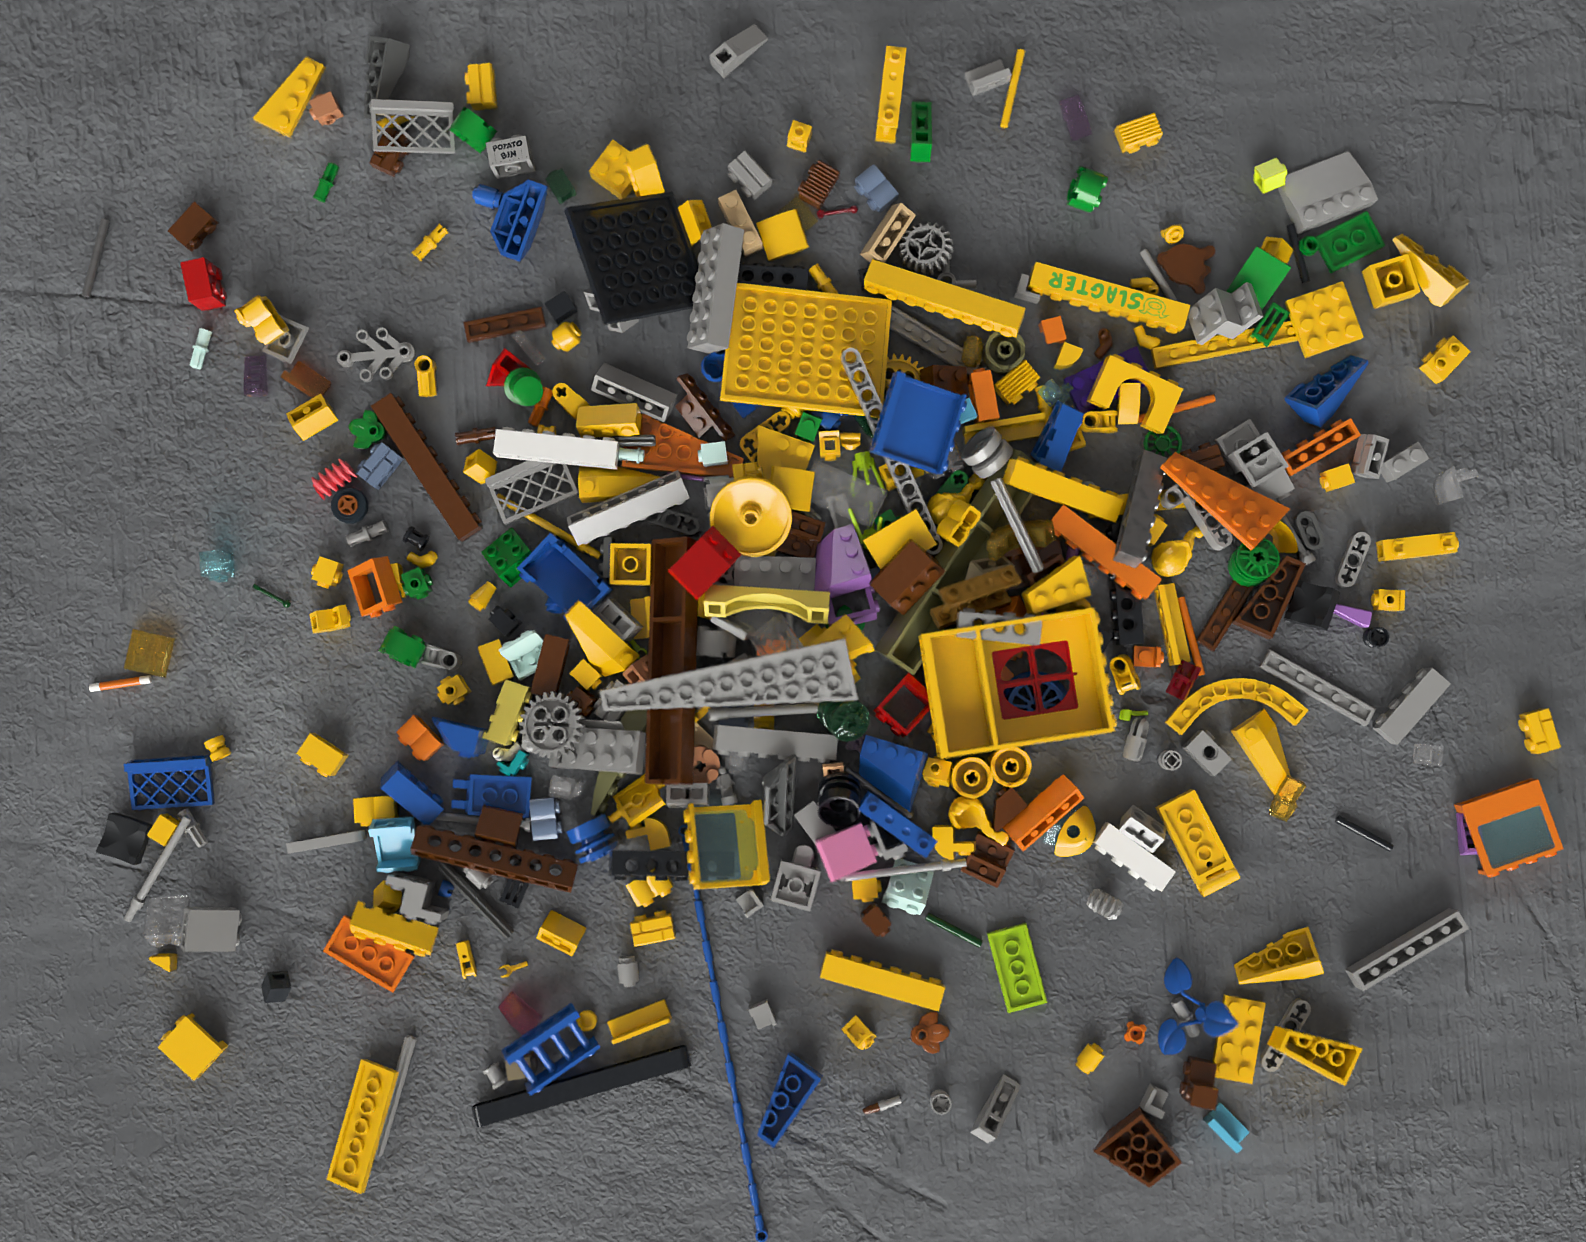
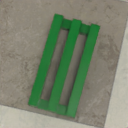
M1272 302L1250 337L1256 338L1259 343H1264L1266 347L1269 346L1290 312ZM1275 308L1276 312L1259 335L1258 331ZM1281 312L1283 316L1267 339L1264 338Z

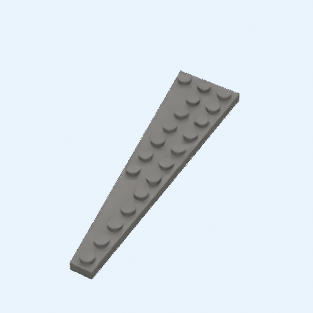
M845 638L600 690L604 711L858 700Z

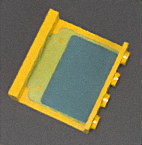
M754 800L751 804L694 807L693 803L687 806L683 812V818L688 826V830L685 831L686 843H689L690 851H687V861L691 863L689 883L693 884V889L766 885L770 881L762 800Z

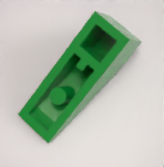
M912 102L910 161L930 162L932 149L931 102Z

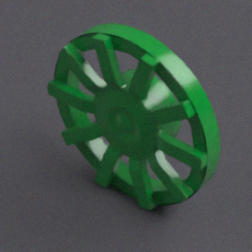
M1167 425L1166 429L1169 431L1166 435L1162 433L1158 437L1154 432L1148 431L1144 438V450L1151 451L1156 449L1155 454L1161 452V456L1165 457V451L1171 456L1172 452L1169 449L1173 448L1177 449L1176 453L1179 454L1182 448V440L1179 433L1173 427ZM1172 432L1176 437L1170 439L1169 435ZM1150 434L1156 439L1155 441L1148 439ZM1177 440L1178 446L1172 445V442ZM1147 443L1154 444V446L1148 448Z

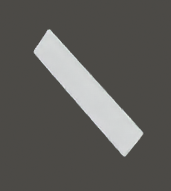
M584 719L580 721V724L585 725L584 728L625 730L621 722ZM557 723L558 726H569V724Z

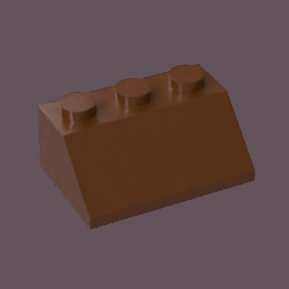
M910 539L869 584L890 606L905 615L945 573V569L935 557Z

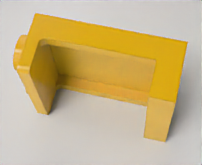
M191 1013L187 1016L182 1015L175 1022L176 1027L173 1031L169 1030L162 1036L161 1040L163 1042L158 1048L194 1081L210 1067L228 1045L223 1040L217 1042L193 1019L195 1015Z

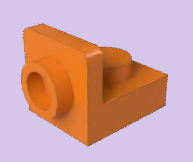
M1133 646V666L1157 668L1164 662V652L1161 651V647Z

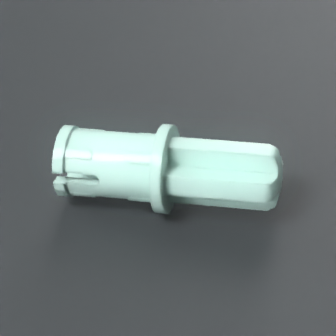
M199 328L190 361L192 368H202L206 352H209L207 348L212 332Z

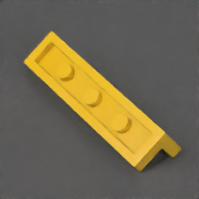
M1045 413L964 426L962 431L965 445L975 434L987 427H994L1002 436L1001 439H1005L1007 442L1039 437L1044 428L1043 420L1045 419Z
M1175 584L1158 585L1154 589V595L1169 666L1181 664V660L1191 662Z

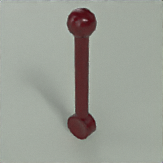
M853 205L851 208L825 212L818 210L817 217L821 219L825 215L846 212L856 213L858 207Z

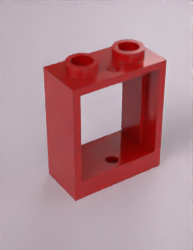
M908 672L873 710L876 713L875 716L881 722H886L896 736L904 738L930 710L927 689ZM903 685L925 705L906 728H903L883 709Z

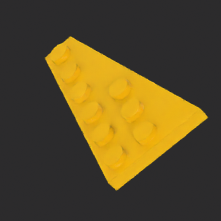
M758 425L757 463L758 466H762L763 479L770 481L772 466L807 470L815 445ZM772 551L764 556H776L777 551Z

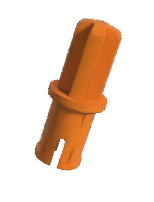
M543 387V396L534 405L535 407L528 420L530 425L535 427L539 425L544 411H548L547 407L553 396V390Z

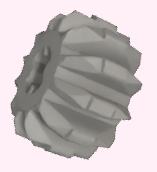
M1094 889L1086 903L1093 911L1112 920L1117 919L1123 907V903L1119 899L1100 889Z

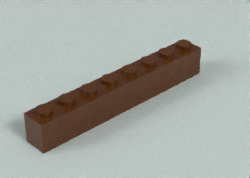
M390 393L371 405V407L458 540L463 542L482 529L480 526L482 521L476 512L472 513L469 509L471 504L465 495L461 497L457 491L460 487L454 479L450 480L447 473L449 470L443 462L439 463L436 459L438 454L432 445L428 446L425 442L427 437L421 429L417 430L415 427L416 420L410 412L406 413L403 407L406 405L400 396L396 397Z

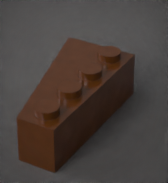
M1285 556L1280 561L1275 572L1265 580L1233 620L1232 624L1266 639L1273 638L1306 563Z

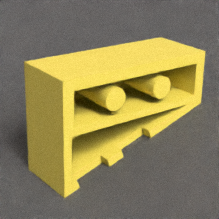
M505 680L496 702L497 706L494 715L491 714L489 719L491 724L488 733L484 732L482 738L505 746L512 745L513 742L517 741L519 737V731L517 730L519 723L524 721L521 714H525L524 707L526 703H530L529 701L533 695L530 692L532 687L511 680Z

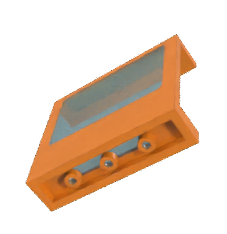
M1529 778L1454 804L1456 812L1463 813L1479 856L1482 868L1478 869L1479 874L1494 877L1500 874L1499 871L1517 869L1519 864L1535 863L1539 857H1552L1557 855V851L1564 849L1538 779Z

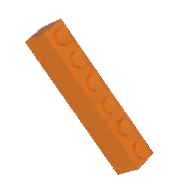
M1064 504L1049 522V532L1057 538L1062 536L1066 539V545L1073 550L1077 548L1083 552L1081 556L1090 563L1092 561L1096 562L1099 565L1098 569L1104 574L1108 575L1110 573L1116 577L1114 581L1123 588L1125 585L1132 590L1130 593L1137 599L1141 600L1143 598L1146 600L1162 580L1142 563L1133 568L1114 561L1113 556L1116 544Z

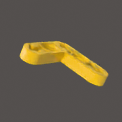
M779 411L761 423L760 426L774 430L769 423L772 421L774 425L778 422L777 417H785V425L779 424L776 426L777 432L782 433L789 427L790 417L786 412ZM758 426L740 440V448L750 462H755L757 452L750 457L749 454L752 451L749 447L744 448L745 440H753L752 446L755 451L757 450Z

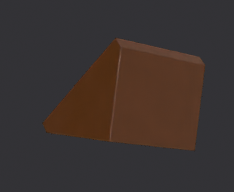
M483 805L475 831L476 840L483 841L487 839L495 842L496 845L503 846L508 844L517 849L523 814Z

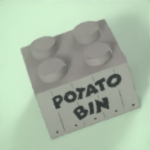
M513 135L511 138L504 140L495 138L491 142L486 143L489 164L497 179L536 172L532 148L526 136Z

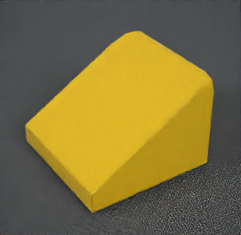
M157 953L149 957V961L168 972L177 969L176 953Z

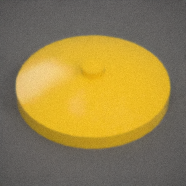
M742 477L729 482L720 489L711 505V527L714 526L743 556L759 557L771 553L784 542L791 528V507L786 495L777 485L763 478Z

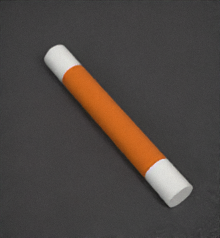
M147 675L89 684V690L94 692L152 683V676Z

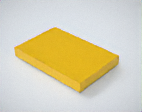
M916 509L863 539L880 570L910 539L926 551L937 545Z

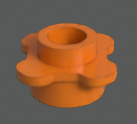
M1133 1021L1128 1022L1124 1039L1128 1042L1133 1041L1137 1044H1142L1147 1030L1144 1024H1134Z

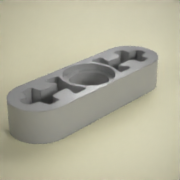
M1365 532L1353 534L1348 542L1335 575V582L1339 587H1350L1357 579L1371 543L1370 536ZM1362 537L1364 544L1360 545L1357 551L1352 550V548L1355 549L1358 546L1359 542L1356 539ZM1350 554H1354L1358 558V562L1354 566L1348 562ZM1348 569H1354V572H1348L1347 578L1350 580L1343 583L1344 579L1341 578V575H1346Z

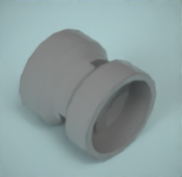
M1164 750L1158 756V764L1166 770H1177L1182 764V757L1177 751Z
M938 1089L931 1093L929 1101L933 1111L941 1115L949 1112L951 1100L947 1092Z

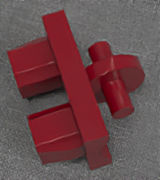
M1181 660V664H1179L1176 672H1174L1173 678L1165 692L1185 701L1201 668Z

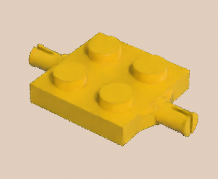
M645 774L613 796L617 804V811L608 816L610 822L613 824L623 817L633 828L665 805L660 796V789L666 785L645 784Z

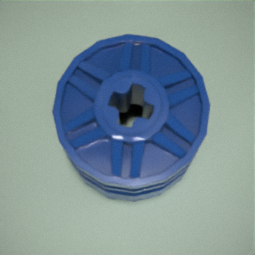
M606 814L566 832L571 844L579 842L582 844L575 853L586 852L585 856L578 859L580 864L595 861L609 854V851L619 846L618 840L610 844L607 841L615 836L614 833L605 835L603 832L611 826Z

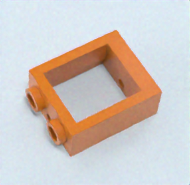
M985 368L975 369L967 379L969 397L977 413L974 424L997 421L999 419V412L991 370L985 371Z
M388 556L372 558L347 570L361 616L370 615L371 618L383 615L382 611H392L396 609L395 605L402 603ZM372 572L374 573L382 602L378 604L375 602L367 577Z

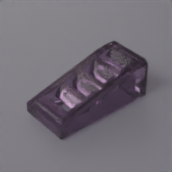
M266 356L245 357L243 388L244 395L247 397L268 396ZM251 362H260V365L251 366ZM251 370H260V373H251ZM260 377L257 381H251V378ZM252 385H259V388H252Z

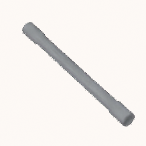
M847 700L741 708H709L708 718L709 721L730 718L849 712L850 703Z

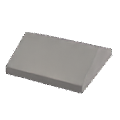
M282 317L289 331L274 342L265 345L262 351L283 362L292 364L309 328Z

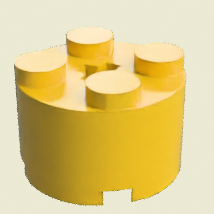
M1018 747L994 750L988 758V766L992 772L993 780L1003 786H1020L1027 781L1032 768L1031 760L1028 754ZM1008 761L1010 763H1014V765L1011 766V771L1005 769Z
M964 757L953 765L950 783L958 794L966 798H977L984 795L990 789L993 775L985 761L975 757ZM973 772V776H976V779L968 783L969 779L966 776Z

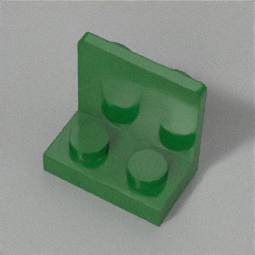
M511 527L481 553L496 574L511 588L522 579L519 576L521 572L517 568L532 551Z

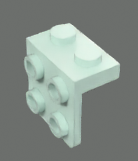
M535 630L523 632L519 638L506 642L499 649L500 654L510 662L520 681L536 672L544 639Z
M897 859L893 867L915 865V863ZM934 871L890 876L882 903L887 904L891 908L906 910L909 914L920 915L927 902Z

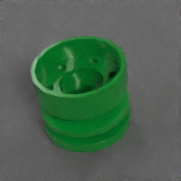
M1265 538L1253 550H1250L1242 543L1229 557V574L1240 585L1246 587L1258 586L1278 568L1279 552L1275 545Z

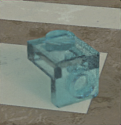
M1050 379L1038 393L1051 407L1057 401L1063 403L1070 398L1069 393L1074 388L1070 383L1059 387L1053 379Z

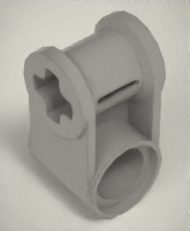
M425 643L426 651L423 660L420 661L421 664L448 670L460 668L462 658L458 653ZM452 655L455 662L452 666H449L447 659Z

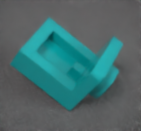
M519 750L510 765L503 761H498L496 765L501 767L499 770L507 776L511 774L517 775L520 769L524 770L529 762L527 758L530 754Z

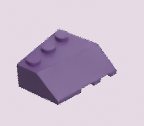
M850 524L832 530L816 548L814 591L830 592V598H834L870 586L871 574L854 525Z

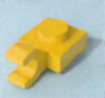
M393 563L391 567L398 590L401 592L402 598H406L402 588L404 584L401 574H403L402 564Z

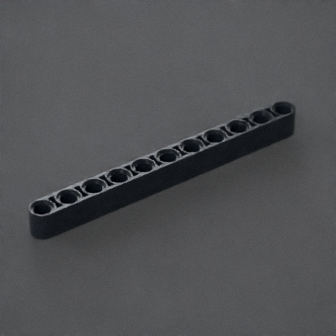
M680 1045L550 1082L541 1091L531 1096L526 1089L480 1102L471 1108L476 1127L479 1128L683 1070L692 1064L687 1046Z

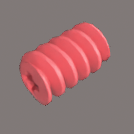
M340 458L338 459L339 466L334 463L331 464L332 471L325 468L326 475L318 473L319 480L314 477L311 478L314 489L323 500H326L324 493L331 496V489L337 492L339 491L338 485L344 487V479L351 482V475L355 478L358 477L353 468Z

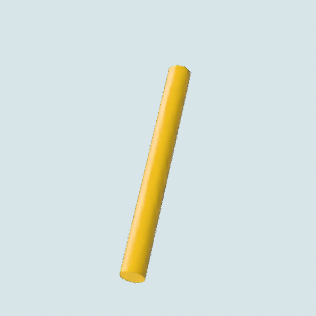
M1018 49L1000 124L1003 128H1008L1025 54L1023 49Z

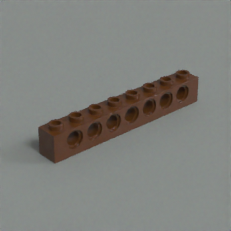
M429 825L417 826L411 845V855L569 893L572 891L578 864H575L570 859L559 860L550 854H543L542 856L535 854L534 851L529 849L521 851L508 844L503 846L496 845L491 840L484 839L480 841L471 835L459 836L450 830L438 831ZM432 840H439L441 842L440 845L435 847L429 844ZM456 844L461 848L458 851H452L450 847ZM477 849L481 852V854L478 856H472L470 854V851ZM498 854L501 859L493 861L490 859V856ZM512 859H518L521 862V864L518 866L511 865L510 861ZM532 864H538L540 865L541 869L534 871L530 868V866ZM556 868L561 873L555 876L550 873V870Z

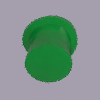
M522 367L511 371L504 381V392L515 404L533 406L541 400L543 386L539 375L535 371Z

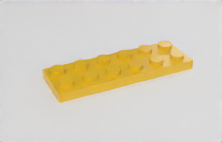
M361 1059L326 1180L356 1193H365L398 1078V1071L368 1059Z

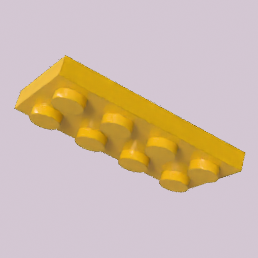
M1223 994L1222 1003L1228 1007L1239 1025L1229 1033L1216 1037L1212 1059L1217 1064L1215 1077L1252 1084L1266 1003Z

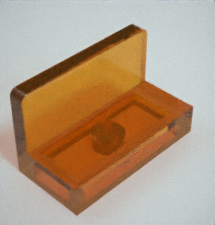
M301 361L296 363L290 373L284 370L280 376L311 398L319 394L324 396L332 384Z

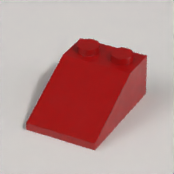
M712 526L686 551L668 572L698 600L742 554Z

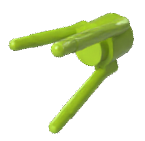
M870 452L856 453L854 455L855 461H852V497L856 496L857 468H859V471H864L867 485L870 484L868 470L872 468L879 487L886 497L887 492L875 466L874 458L870 456Z
M870 502V529L864 530L863 535L852 508H848L859 542L863 544L865 549L868 548L863 539L882 529V516L879 517L877 531L874 529L873 502Z

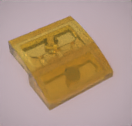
M133 629L124 669L166 678L175 638Z

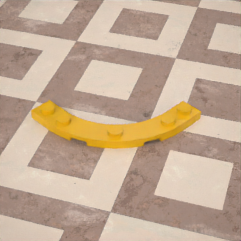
M1232 678L1210 683L1190 694L1173 711L1165 723L1179 735H1183L1193 721L1212 705L1224 700L1240 698L1258 701L1271 707L1293 726H1296L1309 710L1287 692L1272 684L1256 679Z

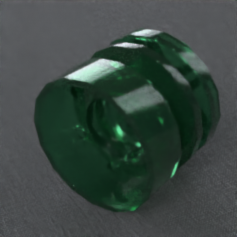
M859 700L820 701L818 705L817 716L819 722L838 740L844 742L854 741L866 732L870 724L869 711Z

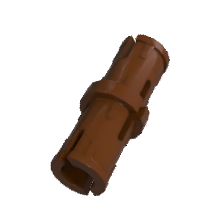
M496 427L473 428L472 431L456 432L457 445L473 442L479 444L480 441L495 439Z

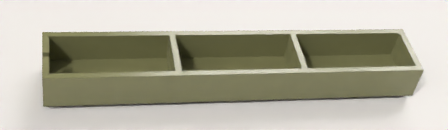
M1013 449L1010 459L1022 457L1030 460L1029 464L1035 466L1036 463H1033L1026 454ZM1009 460L1001 469L987 478L970 505L980 511L981 516L978 523L970 529L965 542L957 547L946 540L941 551L936 555L935 558L945 569V573L905 615L900 612L897 614L875 647L876 651L912 675L916 673L922 664L918 636L940 632L945 629L938 630L930 615L932 608L945 604L939 589L964 581L970 561L992 557L1012 528L991 485L993 480L997 478L1003 479ZM1005 484L1020 515L1033 494Z

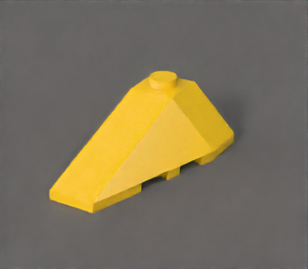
M1404 234L1394 237L1393 242L1400 254L1409 255L1417 282L1432 304L1442 307L1470 282L1452 266L1449 265L1446 268L1440 264L1437 256L1425 254L1422 246Z
M579 466V498L582 503L603 502L658 479L660 476L617 466V469Z
M580 600L565 614L590 665L604 677L627 670L640 656Z
M1263 708L1232 729L1231 733L1274 796L1280 797L1283 795L1281 791L1283 783L1288 777L1291 778L1277 727L1265 708Z
M1309 927L1287 932L1282 935V939L1275 943L1267 944V948L1258 953L1254 952L1234 964L1239 984L1305 979L1324 974Z

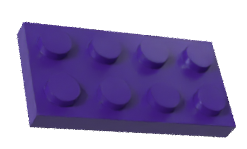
M1137 346L1118 354L1124 358L1125 362L1129 364L1132 362L1137 363L1143 367L1142 370L1149 373ZM1104 361L1063 380L1076 409L1084 414L1099 408L1086 402ZM1129 379V380H1125L1124 382H1122V383H1140V389L1143 388V387H1145L1144 384H1142L1141 382H1139V381H1137V380ZM1119 387L1112 401L1119 399Z

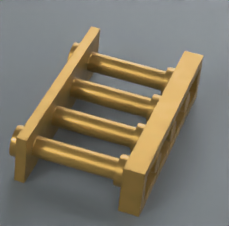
M1009 565L941 588L939 593L945 604L932 608L930 615L939 630L956 624L957 612L963 611V608L975 609V613L983 614V610L994 611L1006 607L1012 602L1006 592V588L1020 584L1021 579L1013 565Z

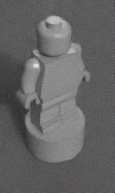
M721 766L718 769L720 776L716 779V788L721 790L722 806L738 803L737 796L732 790V785H735V782L731 779L730 774H725L726 768Z

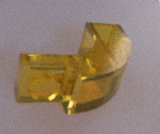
M1022 521L1034 546L1047 547L1055 540L1053 521ZM1010 524L990 532L991 538L987 540L989 560H998L1007 552L1021 547Z

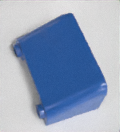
M550 533L517 568L521 572L519 576L525 582L531 581L535 583L565 614L578 600L593 611L614 590L565 542L553 533Z

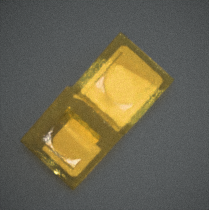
M1287 775L1276 792L1270 806L1269 815L1287 822L1298 807L1296 800L1306 788L1305 783Z

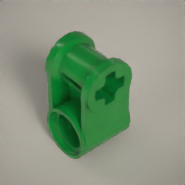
M961 470L954 471L937 493H960L968 482L967 474ZM961 476V481L963 482V484L958 483V485H956L954 483L955 479L953 477L957 478Z

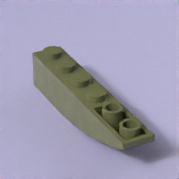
M647 709L626 710L620 721L624 729L646 733ZM599 771L593 795L592 815L600 816V814L605 813L609 806L607 803L609 798L616 794L619 788L617 784L627 773Z

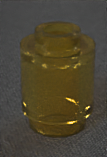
M977 336L966 337L961 362L965 363L966 367L973 368L981 364L984 345L982 338Z

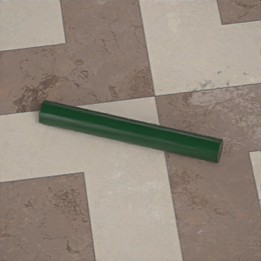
M929 912L925 917V920L978 948L983 940Z

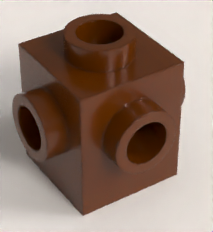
M576 687L574 691H570L566 695L572 697L571 702L575 701L578 703L575 708L582 709L578 715L586 718L593 712V705L598 700L584 687Z

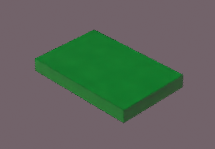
M1368 211L1315 236L1319 242L1318 251L1330 274L1386 246Z
M1256 246L1226 292L1232 294L1246 282L1251 283L1262 311L1291 269V266Z

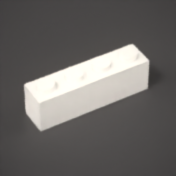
M1105 822L1095 836L1093 843L1096 844L1095 849L1103 855L1107 852L1113 857L1111 859L1112 862L1119 867L1122 865L1126 866L1131 876L1136 879L1141 877L1146 881L1144 885L1152 891L1157 889L1162 892L1176 873L1108 822Z

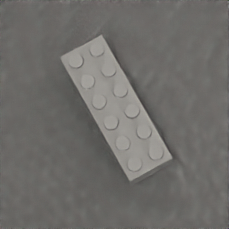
M722 223L704 230L701 235V251L698 255L699 266L695 276L696 288L692 297L693 310L690 314L691 324L687 335V348L707 354L728 349L744 229Z

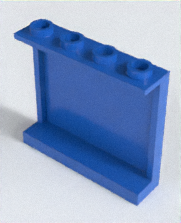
M897 371L892 375L869 452L937 475L943 474V471L945 472L949 465V460L947 459L949 452L953 450L955 440H953L955 432H958L961 426L959 419L961 412L963 413L966 409L967 401L965 399L967 395H959L907 377L905 373Z

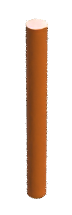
M1212 394L1176 404L1172 414L1216 402L1215 396ZM1146 413L1139 415L1138 423H1142Z
M1185 596L1178 598V603L1195 666L1201 668L1198 676L1205 675Z

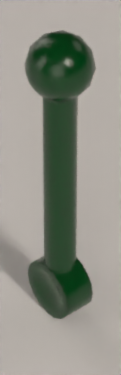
M256 584L252 586V588L282 603L285 608L290 607L291 602L289 600H283Z

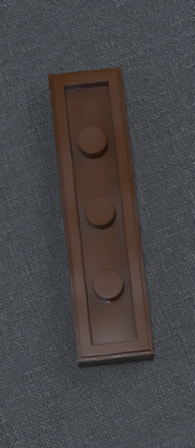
M542 306L463 322L468 343L546 327Z
M1233 580L1196 641L1214 652L1253 587L1240 585Z

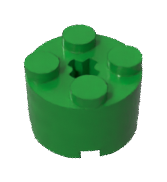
M465 106L449 129L480 154L486 149V143L491 142L498 132Z
M1079 166L1076 171L1079 174L1078 177L1073 178L1066 196V200L1069 201L1066 202V205L1089 213L1095 207H1099L1102 200L1100 192L1102 188H1105L1108 177L1098 171Z
M393 626L387 632L378 651L382 654L386 653L389 655L388 657L415 669L426 649V642L413 634L409 637L403 629Z

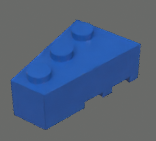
M1057 401L1030 455L1040 464L1061 472L1077 430L1083 422L1084 413L1061 401Z
M398 760L381 777V789L424 825H430L444 810L443 799L438 794L430 792L427 785L418 780Z

